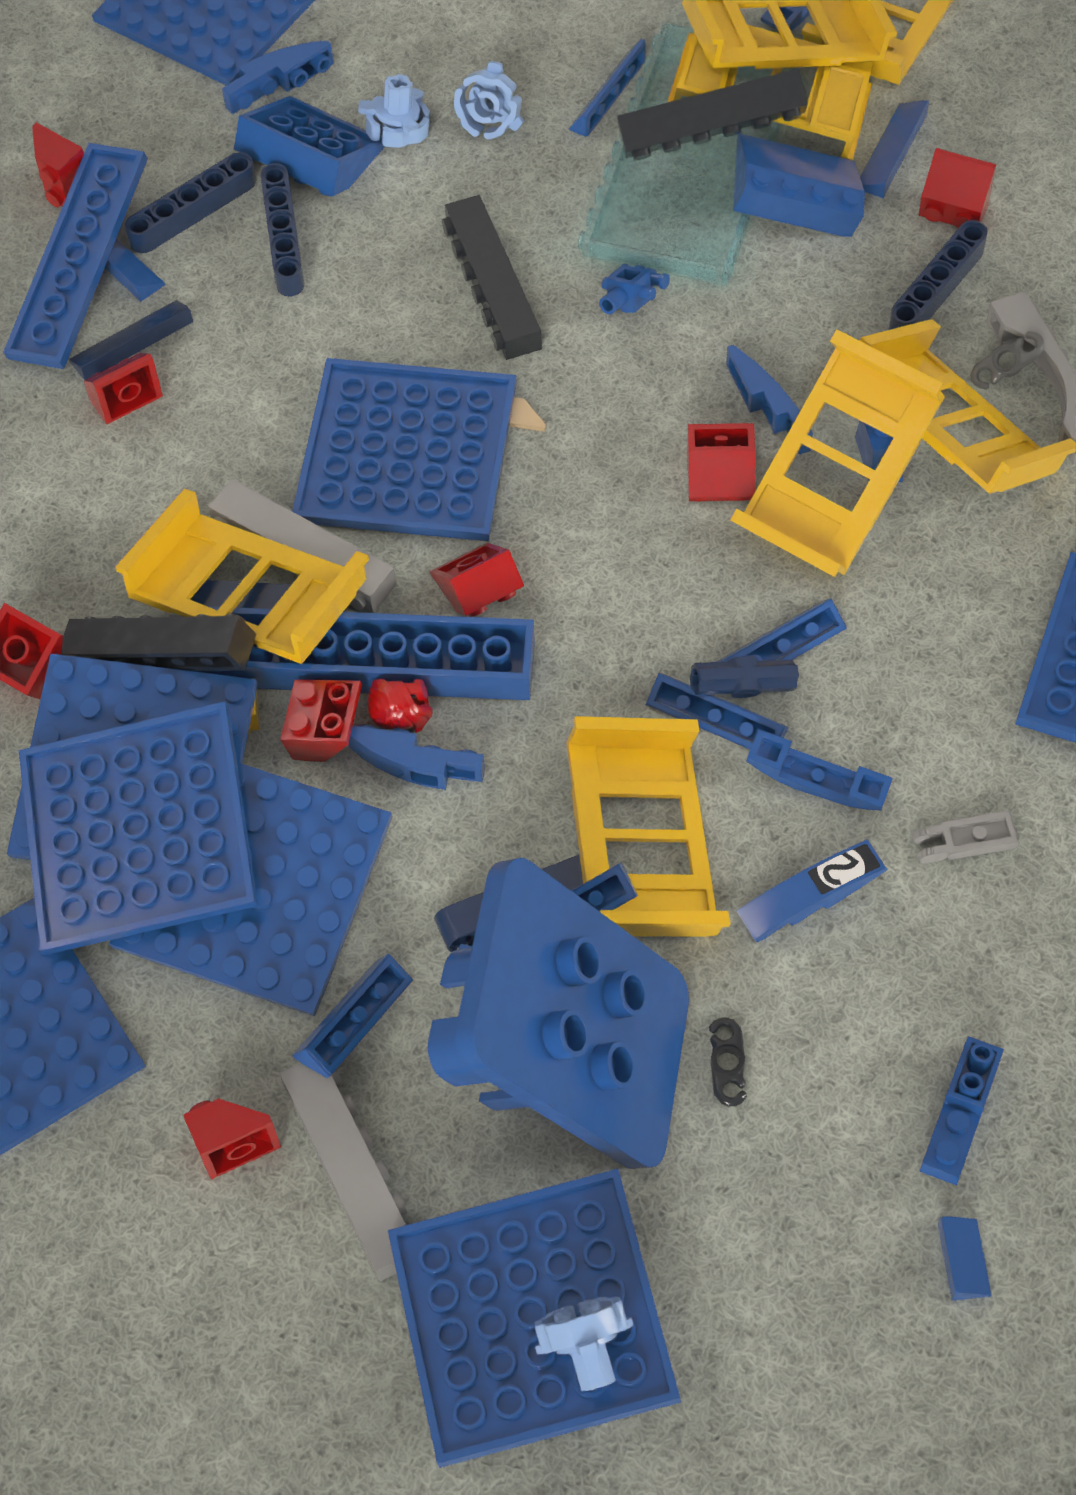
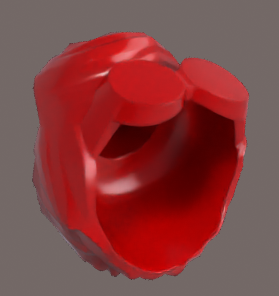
M384 679L372 681L368 693V712L373 723L386 730H407L412 728L415 733L423 730L433 714V708L429 706L428 692L424 680L415 679L414 683L386 681Z

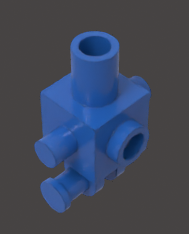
M622 264L608 277L603 278L602 288L607 290V294L600 299V308L606 314H613L618 309L625 313H635L647 302L655 299L656 289L652 288L653 286H658L664 290L668 287L670 276L666 273L659 274L654 268L645 269L641 265L632 267L628 264Z

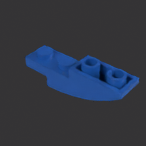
M317 41L281 48L240 66V78L222 88L226 109L233 115L241 109L249 108L254 101L262 96L272 94L279 86L288 92L295 87L303 86L308 79L316 74L326 72L334 64L331 43L328 41Z
M366 724L352 727L349 747L361 758L392 776L418 785L446 790L448 778L483 782L485 773L483 754H477L467 749L460 751L444 750L435 745L420 747L418 746L416 733H410L404 729H376Z
M970 1036L967 1037L919 1172L957 1186L1004 1049Z

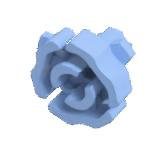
M490 61L486 70L470 73L455 91V112L458 118L461 119L463 128L472 136H478L485 128V126L479 123H502L498 127H489L483 133L484 137L490 140L501 136L508 128L517 131L524 122L520 115L522 99L518 95L512 97L517 86L510 78L503 74L502 63ZM477 82L470 90L469 100H466L465 92L468 85Z
M401 74L388 76L385 81L384 97L376 96L371 101H359L358 113L366 115L367 135L372 141H379L381 131L382 145L385 147L401 148L408 144H418L428 137L430 110L421 102L424 98V92L413 88V83L409 81L408 76Z
M601 1297L578 1303L581 1313L579 1317H576L573 1305L550 1312L542 1319L534 1322L539 1344L535 1346L537 1354H546L554 1351L558 1354L571 1353L581 1391L593 1390L616 1381L605 1343L614 1339L616 1333L634 1326L632 1318L625 1315L620 1297Z

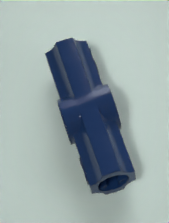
M740 656L732 658L727 662L694 663L691 666L690 686L695 695L731 694L733 698H749L757 696L762 692L794 691L797 688L799 672L798 666L795 665L793 659L758 661L755 656Z

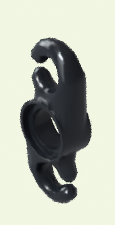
M722 1017L711 1023L709 1031L715 1033L720 1027L726 1026L732 1030V1037L727 1040H721L716 1035L711 1036L710 1042L713 1047L711 1073L714 1096L722 1105L731 1107L743 1103L747 1097V1093L743 1090L734 1097H728L723 1093L724 1086L729 1083H734L739 1088L745 1087L746 1082L743 1077L745 1054L741 1027L734 1019ZM724 1053H730L737 1057L739 1064L732 1070H725L718 1065V1057Z

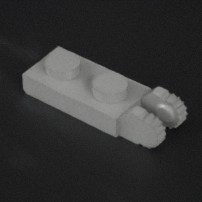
M1009 810L940 822V825L919 828L912 834L913 841L916 844H924L942 839L943 845L921 850L917 854L921 864L942 861L946 858L947 860L1016 849L1020 844Z

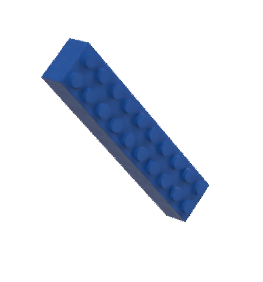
M207 606V607L213 608V609H215V610H218V609L220 608V607ZM235 608L231 614L239 615L245 621L258 626L271 609ZM343 612L302 664L258 648L256 644H253L245 670L193 672L248 679L254 678L258 683L257 689L292 690L294 680L361 681L360 693H369L372 681L377 679L402 681L403 683H414L415 679H422L427 687L428 696L530 700L535 647L534 620Z

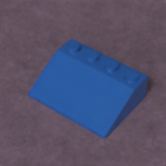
M292 96L239 115L234 150L250 155L252 161H259L265 165L272 163L281 164L286 167L288 175L293 177L297 183L308 184L317 188L321 194L326 196H335L349 189L385 147L382 145L381 137L379 141H372L367 135L366 130Z
M738 134L733 211L838 236L851 237L864 217L865 191L855 161L745 134Z

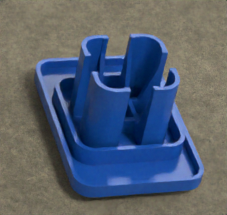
M516 858L495 863L489 870L486 878L473 947L453 951L447 957L444 964L440 985L446 989L464 986L457 1017L432 1020L428 1039V1055L433 1070L441 1079L454 1087L490 1082L501 1090L481 1092L480 1103L495 1111L530 1107L626 1168L639 1169L657 1166L662 1161L666 1152L689 1006L688 988L683 975L664 958L528 859Z

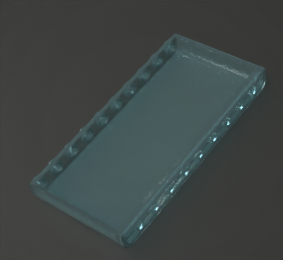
M663 23L660 34L654 35L652 55L646 56L644 63L645 74L638 78L636 85L637 95L636 98L631 97L628 113L667 103L689 32L694 33L693 28ZM755 66L739 67L734 85L771 76L773 69H755ZM796 67V68H782V72H781V73L786 72V71H790V70H794V69H798V68H799V70H800V67ZM771 121L772 124L762 129H754L753 126L742 128L740 134L776 142L782 124ZM723 134L711 136V141L700 145H694L693 141L681 144L679 150L664 153L663 149L653 151L650 157L636 161L633 160V157L626 158L621 138L620 141H615L612 149V163H607L604 169L603 186L598 185L596 190L595 208H590L587 215V230H582L579 236L578 249L582 250V256L621 265L628 264L632 267L641 265L645 269L654 268L659 273L728 287L752 215L733 211L738 134L731 137H724Z

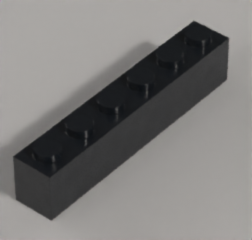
M798 68L617 116V124L626 158L633 157V160L636 161L650 157L653 151L663 149L664 153L679 150L681 144L693 141L694 145L704 144L712 140L711 136L723 134L724 137H731L741 133L742 128L753 126L754 129H762L772 124L771 121L783 118L785 122L796 120L802 117L801 113L806 112L808 104Z
M480 194L445 204L446 218L441 219L446 237L452 236L453 241H451L452 250L455 258H461L463 261L461 269L465 281H472L471 291L476 305L481 303L483 309H481L483 322L486 328L492 327L494 331L491 333L496 351L502 350L505 359L509 360L542 350L541 329Z
M198 614L196 617H181L178 615L151 617L142 615L139 618H124L121 616L95 618L87 616L84 619L68 620L63 635L62 655L185 671H242L246 669L256 633L248 626L244 618L236 614H226L225 616Z

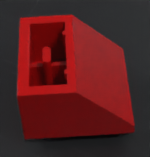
M754 423L688 424L687 470L689 502L750 501L755 493Z
M294 680L280 741L292 760L326 762L349 745L362 687L361 681Z

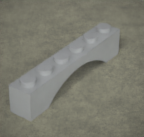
M1025 291L990 302L986 321L1001 345H1011L1018 338L1022 337L1024 339L1023 349L1026 352H1032L1036 348V343L1032 339H1026L1025 334L1028 331L1037 332L1044 339V349L1040 357L1034 360L1033 363L1050 380L1059 398L1062 424L1058 441L1061 442L1071 438L1076 442V373L1069 363L1066 351L1057 344L1052 328L1044 323L1037 304L1030 300ZM1076 452L1068 454L1067 456L1073 465L1076 464Z

